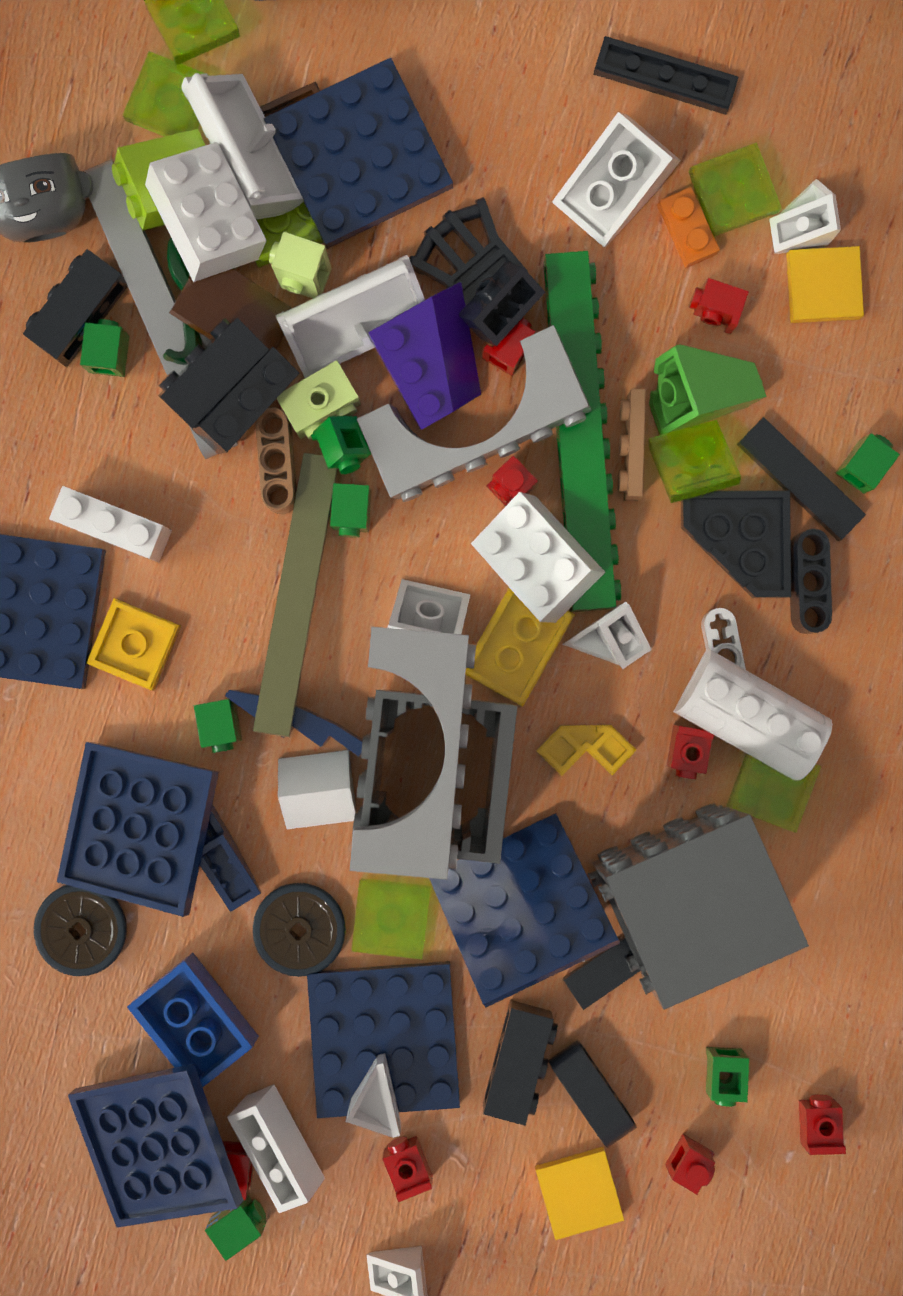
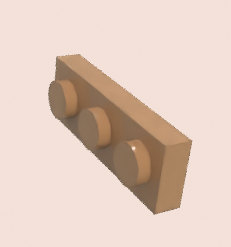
M631 389L627 399H622L620 405V421H626V435H620L619 456H625V470H619L618 491H624V501H638L643 496L646 389Z

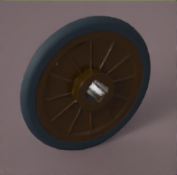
M292 883L275 889L261 902L254 916L253 939L259 955L271 968L285 975L301 977L324 970L337 958L345 940V919L340 906L328 892L311 884ZM296 923H301L304 929H307L302 937H299L291 929Z
M69 885L58 888L42 902L34 921V939L40 955L52 968L70 976H89L109 967L121 953L127 935L125 914L116 898ZM78 922L86 929V934L80 936L77 930H74V926Z

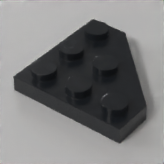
M790 490L683 491L681 493V529L752 598L791 597Z

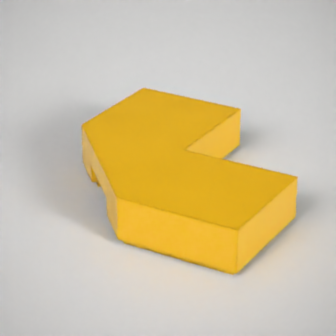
M560 725L536 751L563 776L586 751L613 775L637 749L612 725Z

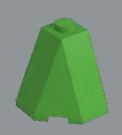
M680 344L672 347L655 359L654 373L659 376L657 389L650 393L649 406L659 435L663 437L745 409L767 396L755 363Z

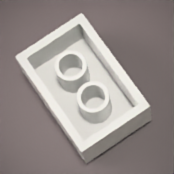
M218 142L150 162L145 185L193 282L259 259L267 240Z
M519 492L471 543L539 622L556 623L605 573L536 496Z

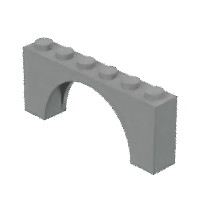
M554 325L520 341L526 361V383L522 400L507 425L484 442L463 448H445L427 443L408 427L398 409L391 404L384 405L357 418L390 498L398 500L402 498L403 502L411 501L423 494L421 489L431 484H434L435 488L446 485L455 480L453 476L455 473L464 469L467 470V473L479 470L487 465L486 459L499 454L500 458L509 456L520 450L518 444L532 439L533 443L542 441L553 435L551 429L565 423L566 428L586 420L585 414L592 411Z
M371 627L368 667L396 674L409 681L426 696L436 711L442 725L445 740V758L436 785L426 799L414 810L388 823L356 826L353 829L349 871L447 879L448 869H456L458 845L450 844L452 828L460 829L462 805L454 804L455 788L463 789L465 765L457 764L459 748L467 749L469 725L461 724L462 708L470 709L472 685L465 684L466 668L474 669L476 645L468 644L469 635Z

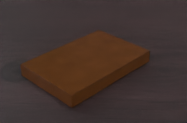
M230 269L193 282L190 276L169 314L210 340L214 338L210 332L223 318H226L229 322L233 318H238L268 349L274 347L277 350L284 337V333L275 315L292 308L236 270Z

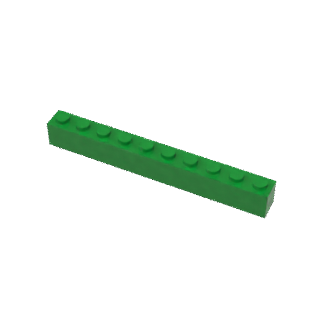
M588 251L545 254L543 270L548 327L554 325L558 331L592 410L585 414L586 420L577 425L566 428L564 423L556 427L563 526L605 571L570 607V612L613 609L616 607V601H621L620 579L614 580L613 565H618L619 555L617 544H611L610 530L616 529V517L614 508H608V495L613 494L612 474H606L605 460L610 459L609 438H603L602 425L607 424L606 403H600L599 389H604L605 377L604 369L597 368L596 354L602 353L601 333H595L594 319H599V302L597 297L592 298L591 285L596 284L595 262L589 263Z

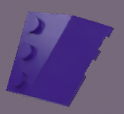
M461 282L431 296L368 332L371 342L421 430L481 395L470 328L459 316V313L465 307Z

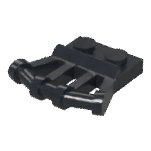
M484 197L475 200V204L453 212L451 210L447 211L442 216L443 220L434 228L430 226L424 231L425 236L415 255L409 257L414 272L444 285L446 289L461 282L465 306L476 295L475 291L478 285L486 278L492 277L506 261L523 266L499 238ZM479 218L489 244L483 247L463 223ZM451 231L456 233L475 255L466 264L443 239ZM434 248L442 254L456 271L452 276L427 263Z

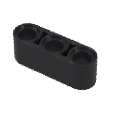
M819 529L806 530L797 534L791 540V622L795 630L803 634L822 632L829 627L832 621L830 542L827 535ZM804 538H810L815 543L816 551L813 556L808 555L803 550L802 543ZM806 573H811L816 578L817 586L814 591H809L804 586L803 579ZM808 608L815 610L818 616V621L814 627L809 626L805 622L804 615Z
M578 1039L548 1060L560 1082L607 1148L637 1128L631 1115Z

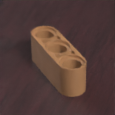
M268 407L255 423L260 490L264 504L272 512L283 515L294 509L297 492L292 427L282 410L277 407ZM271 419H280L283 422L281 430L275 434L267 433L265 430L266 424ZM277 453L285 455V463L281 468L276 470L269 468L268 461L272 455ZM279 488L286 489L288 491L286 502L281 505L272 504V493Z

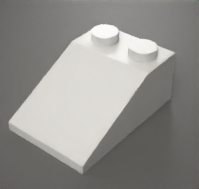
M618 112L552 203L599 244L606 247L658 191L681 160L630 116Z

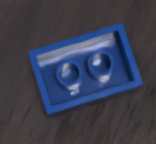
M193 952L127 1006L174 1068L190 1064L195 1065L202 1087L253 1048L259 1037Z

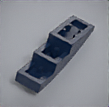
M229 690L225 696L253 717L256 716L259 694L238 690ZM296 705L292 730L295 728L320 747L325 746L330 737H332L358 757L361 755L362 738L340 724Z
M212 804L200 867L231 912L261 894V890L236 843Z

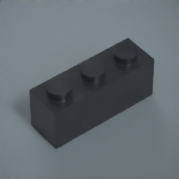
M88 249L82 255H78L73 259L68 269L69 273L61 283H57L51 288L47 296L48 301L40 311L33 313L26 323V330L23 332L25 337L66 368L82 348L85 322L98 324V320L106 317L128 288L121 273Z
M223 318L210 332L214 338L205 348L198 344L184 359L188 365L179 374L173 370L158 385L163 390L158 396L192 429L269 351L238 318H233L230 322Z
M274 347L270 348L192 430L217 454L227 453L299 375V372Z
M510 1000L483 1099V1115L526 1126L528 1115H535L539 1100V1093H535L538 1079L544 1080L548 1058H544L547 1044L553 1045L558 1027L557 1023H553L554 1019L550 1010Z

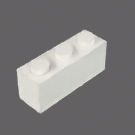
M62 486L49 517L52 521L158 563L172 531L161 524L65 486Z
M273 1084L247 1095L227 1118L279 1213L308 1203L325 1177L277 1088Z

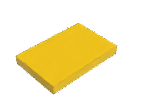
M508 588L476 645L474 669L466 668L465 675L523 707L575 614L567 611L556 623L539 622L517 595Z

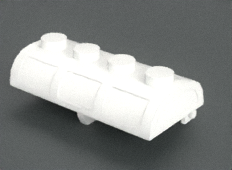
M195 73L193 77H185L181 85L182 91L186 99H188L210 144L218 142L255 218L262 219L279 216L299 206L303 202V198L273 139L275 128L273 124L265 123L263 119L265 116L244 75L208 76L207 73Z
M405 255L396 261L361 275L355 280L329 292L322 293L316 296V298L275 316L304 378H307L336 360L340 364L375 348L368 336V332L423 302L425 298L410 259Z
M709 648L706 649L673 711L794 781L803 779L813 769L828 742L833 726L832 720Z

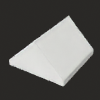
M402 579L388 628L462 634L470 594Z
M349 750L278 759V800L286 829L354 821L357 811Z

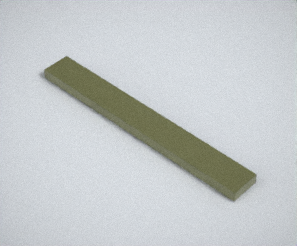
M303 454L253 731L257 733L289 738L291 736L332 506L333 483H336L338 468L328 469L322 455Z

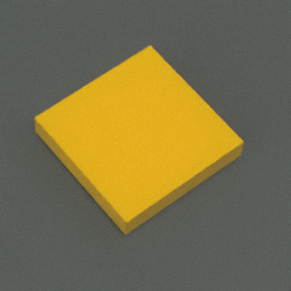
M860 246L798 249L787 252L790 323L860 320L864 317Z
M114 598L86 664L154 691L181 625Z
M604 1147L535 1166L555 1240L625 1221Z

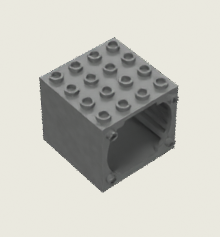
M376 690L375 696L368 697L366 720L372 721L371 733L363 737L361 759H368L367 770L362 772V775H359L357 798H364L363 806L355 813L353 829L356 826L379 825L399 819L386 805L387 792L380 791L386 737L394 732L395 719L402 713L427 705L433 707L424 694ZM471 699L470 709L462 708V713L474 716L487 729L486 737L493 738L485 808L478 807L477 815L470 821L461 824L460 829L452 828L450 844L458 845L457 859L500 864L517 705Z
M715 803L696 810L697 817L690 820H683L682 817L674 819L663 825L665 831L656 835H651L650 832L640 834L630 839L631 846L624 849H618L617 846L608 848L597 854L599 860L592 862L596 870L588 873L589 878L592 880V885L594 888L596 886L599 887L605 902L609 900L633 955L625 958L631 973L637 969L640 970L643 978H640L639 981L645 994L647 995L652 992L664 1010L809 946L750 814L722 805L716 806Z

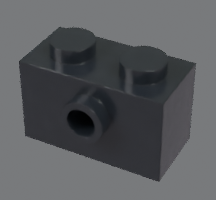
M506 261L492 277L486 278L478 285L475 291L476 295L462 309L459 316L481 340L497 346L542 297L545 291L523 266Z

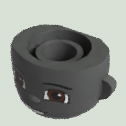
M68 153L45 154L1 164L0 234L13 242L30 243L56 238L75 229L84 215L86 198L93 191L91 176L86 172L79 171L74 156Z

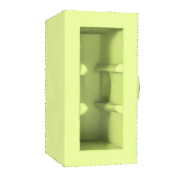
M283 231L280 242L275 241L271 248L269 263L272 264V269L281 288L310 298H316V296L324 292L332 269L325 245Z
M337 360L284 390L277 397L279 404L300 439L306 436L308 439H312L313 431L329 416H353L357 412L356 407L361 405L357 393Z

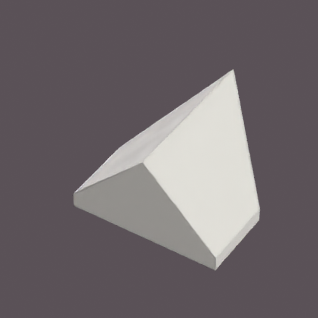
M817 179L780 214L769 219L774 253L776 254L787 253L789 250L827 247L841 231L836 195Z
M627 602L620 604L562 644L617 664L622 669L652 650Z
M384 1053L376 1057L352 1096L345 1122L394 1138L400 1136L401 1120Z
M422 1246L376 1251L367 1254L371 1291L385 1296H428Z

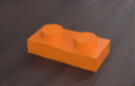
M692 187L659 200L657 207L685 269L719 253L718 244Z

